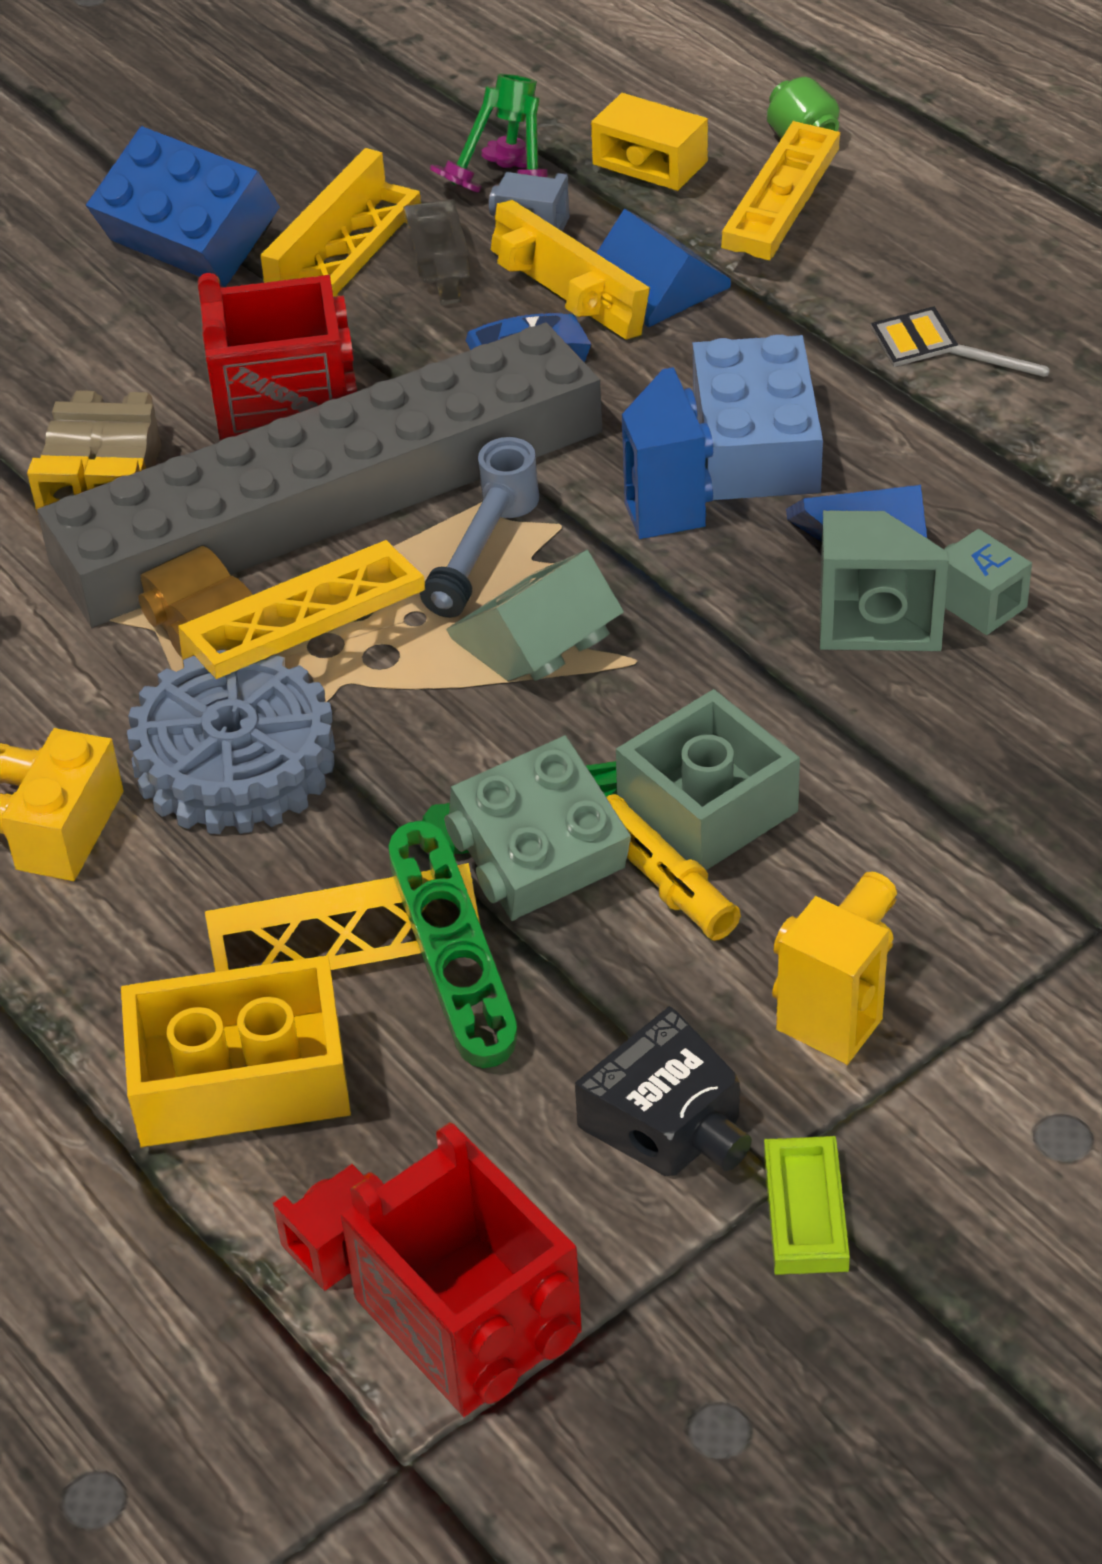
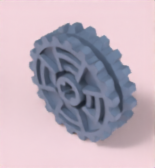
M217 650V652L220 654L225 652V650ZM274 654L266 660H260L215 679L195 656L183 660V669L175 672L166 668L157 674L159 682L157 687L144 686L140 691L139 700L141 706L131 707L128 715L132 729L127 730L129 749L134 751L132 757L134 778H139L137 781L142 797L144 799L153 798L154 811L162 817L175 813L179 826L190 829L196 823L206 824L207 833L220 834L225 826H235L239 834L250 833L253 831L254 823L264 821L270 827L283 823L282 813L285 811L302 812L308 807L307 795H320L325 789L324 774L332 773L335 764L334 753L331 752L335 750L334 736L331 725H329L333 722L330 702H324L325 691L320 682L309 683L308 670L299 665L288 669L285 667V657Z

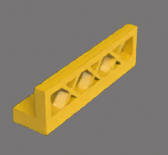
M364 148L260 255L264 283L330 275L333 296H336L421 205L420 191L385 182L383 153ZM381 200L397 204L375 210V207ZM368 227L374 228L369 233L355 236L349 235L354 230ZM347 253L349 255L344 260L326 264L323 262L329 257Z
M384 540L179 625L182 662L184 659L195 656L215 679L221 678L424 591V575L387 540ZM217 650H225V652L219 654Z
M469 863L458 865L479 921ZM430 870L421 872L422 884L433 880ZM393 877L205 911L215 972L229 970L223 936L246 931H253L274 946L262 965L271 964L280 951L293 960L305 959L287 947L285 943L301 921L319 919L340 934L326 954L329 955L331 970L420 954L421 951L417 940L401 943L412 927L407 913L394 905L403 902ZM383 906L405 921V924L389 946L373 948L352 934L351 931L367 909ZM355 912L345 928L328 917ZM290 923L279 940L262 929ZM346 939L362 949V951L335 955Z

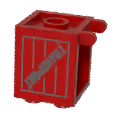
M205 273L198 278V292L203 324L202 335L220 441L265 426L277 419L286 418L322 405L326 401L357 392L344 295L333 296L330 275L221 288L218 276L213 273Z
M449 1122L436 1131L438 1148L376 1190L367 1180L358 1183L350 1190L353 1205L340 1214L355 1299L463 1417H466L482 1404H492L505 1397L515 1386L518 1378L542 1360H552L566 1352L576 1340L577 1335L582 1332L577 1246L455 1124Z

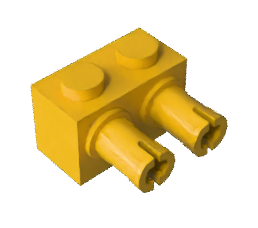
M53 728L43 747L39 750H30L0 743V783L19 786L13 795L0 793V833L4 834L8 841L15 869L69 881L76 880L124 792L111 738Z
M873 871L866 872L839 906L815 896L798 918L791 916L783 923L774 942L773 950L778 955V976L772 991L773 998L777 999L776 1030L847 1065L883 1018L887 953L893 947L891 942L894 940L891 929L881 920L897 900L895 898L897 889L887 877Z

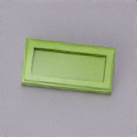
M836 1136L764 1139V1162L775 1275L849 1272L850 1256Z

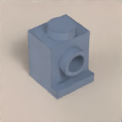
M506 172L499 186L494 185L489 198L490 215L495 216L497 203L514 200L563 231L569 219L568 174L558 173L556 178L553 179Z

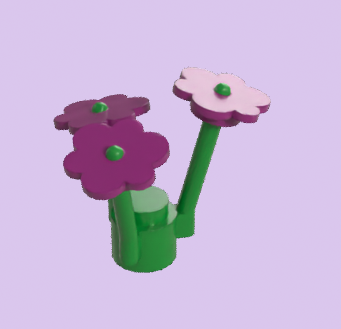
M498 74L496 86H486L483 104L457 163L448 160L445 168L431 164L429 169L450 180L453 185L459 184L479 193L482 186L472 181L475 172L467 167L493 107H497L495 116L509 120L507 136L499 137L497 141H489L487 147L482 149L481 156L488 161L497 162L501 167L517 166L527 168L518 170V174L548 178L547 169H538L537 112L540 98L535 96L537 81L519 75ZM525 118L526 143L524 140L517 138L519 123L525 122Z

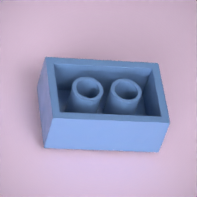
M772 335L766 338L736 340L719 338L706 342H693V393L697 405V419L699 424H708L713 440V456L705 458V468L708 469L712 480L713 500L821 493L823 438L803 335Z

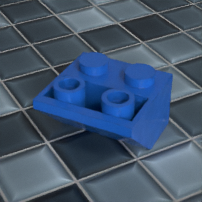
M674 367L662 369L622 413L624 504L639 539L705 527L706 503L713 501L712 480L708 469L705 468V458L713 456V440L710 428L707 423L699 424L697 405L692 389H683Z

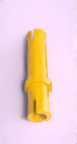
M616 794L607 796V800L631 835L627 855L628 860L659 888L661 900L670 909H681L711 940H721L728 936L739 923L741 910L732 902H729L708 881V872L695 860L684 859L656 830L634 812L622 797ZM635 837L653 853V856L635 841ZM661 864L666 865L667 868L664 869ZM675 876L694 892V896L675 879Z

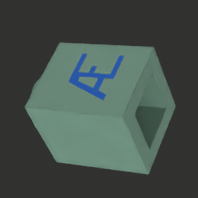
M979 528L959 542L952 543L944 549L949 553L945 608L985 635H988L1027 608L1032 562Z

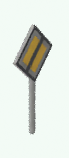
M935 306L871 323V329L893 367L950 352L955 355L1046 377L1050 373L1049 368L1044 365L958 344Z

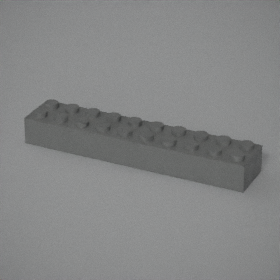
M547 322L538 326L528 327L508 337L476 346L467 352L439 362L427 364L423 368L378 382L366 389L338 399L326 401L322 405L277 419L265 426L235 437L225 438L216 444L183 456L173 457L164 463L131 475L118 477L112 482L76 495L66 496L55 503L38 508L37 513L48 559L91 628L109 622L113 618L141 608L138 596L144 593L141 574L200 546L210 549L220 559L229 574L232 575L479 480L478 455L482 447L492 440L503 437L523 439L533 446L537 458L602 433L600 379Z

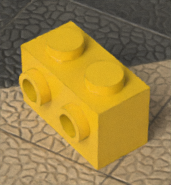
M621 93L591 121L593 165L679 191L708 162V118Z

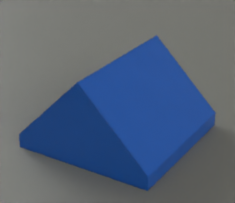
M625 208L597 251L598 255L650 287L644 318V325L648 328L731 287V279L667 232Z

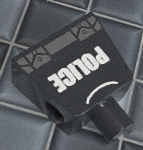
M670 1006L575 1082L577 1126L586 1133L663 1176L677 1175L701 1153L724 1171H730L744 1159L752 1143L751 1136L735 1125L739 1118L740 1082L736 1073L686 1020Z

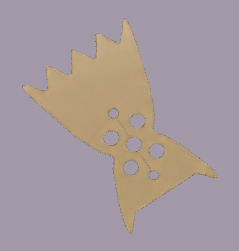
M482 502L393 547L424 575L426 581L431 570L441 566L447 567ZM500 517L468 576L473 592L463 612L457 617L448 618L433 613L423 604L420 593H417L375 611L369 618L363 621H352L326 632L336 634L344 640V648L338 655L330 658H317L311 655L307 650L310 640L281 651L276 655L285 657V667L288 669L300 665L308 670V673L313 678V683L320 682L324 688V702L332 698L340 687L347 684L386 689H443L533 680L531 675L527 674L507 681L453 641L446 629L533 572L554 564L533 561L531 558L562 529V525L517 522ZM141 608L109 620L155 631L171 669L175 672L183 669L182 657L174 649L168 632L161 625L152 626ZM411 612H421L425 614L427 619L424 624L413 627L407 625L404 622V618ZM380 644L391 645L400 653L399 661L394 666L382 670L367 667L362 659L364 652L368 648ZM574 645L561 654L565 664L544 678L624 668L634 665L637 660L619 654L590 649L578 651Z

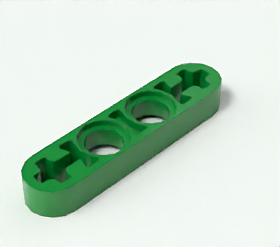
M424 821L408 822L395 831L391 836L388 846L390 868L456 1049L461 1057L472 1066L481 1068L496 1067L507 1061L514 1052L517 1041L515 1015L448 839L443 831L432 823ZM415 844H420L424 852H430V873L433 880L422 884V875L416 860L408 858L409 847ZM435 899H446L457 905L460 910V916L454 924L438 928L425 922L421 916L422 910L427 903ZM465 957L477 962L482 968L483 974L476 984L460 988L450 984L443 973L449 962L456 958ZM481 1001L482 1011L488 1026L491 1029L502 1027V1029L497 1031V1043L492 1046H485L481 1037L469 1039L475 1034V1016L471 1006Z

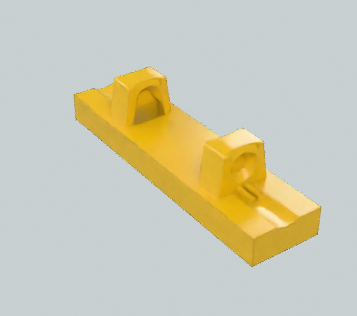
M793 121L722 230L721 248L734 252H746L754 257L770 261L839 150L840 132Z
M514 200L497 203L495 214L496 227L492 235L490 249L499 256L497 264L509 272L523 271L567 301L565 309L577 317L591 316L625 340L641 336L650 287Z

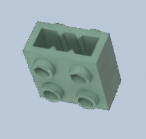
M566 735L451 786L449 814L444 818L447 832L455 847L461 852L467 849L477 864L476 875L483 893L491 903L499 901L511 921L624 869L626 866L631 835Z

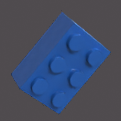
M140 126L85 205L111 241L199 277L205 273H213L218 276L220 286L223 287L227 286L280 208L257 170Z

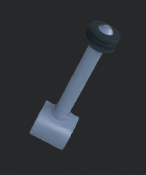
M515 437L498 438L484 445L479 452L478 461L483 502L447 567L441 566L431 570L425 581V590L420 592L423 604L439 616L452 618L459 616L463 612L473 592L468 576L500 517L515 518L531 512L538 504L539 490L535 450L530 443L523 439Z

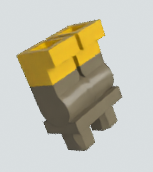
M76 390L70 402L55 401L52 410L54 420L48 425L45 446L40 458H32L27 476L37 511L38 508L61 500L53 497V495L62 487L72 486L74 495L112 482L118 477L131 475L156 466V460L159 457L162 445L152 395L149 392H129L124 397L122 403H104L103 396L95 391Z

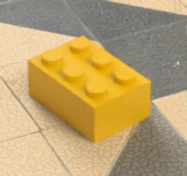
M329 955L121 986L127 1097L140 1147L351 1116Z

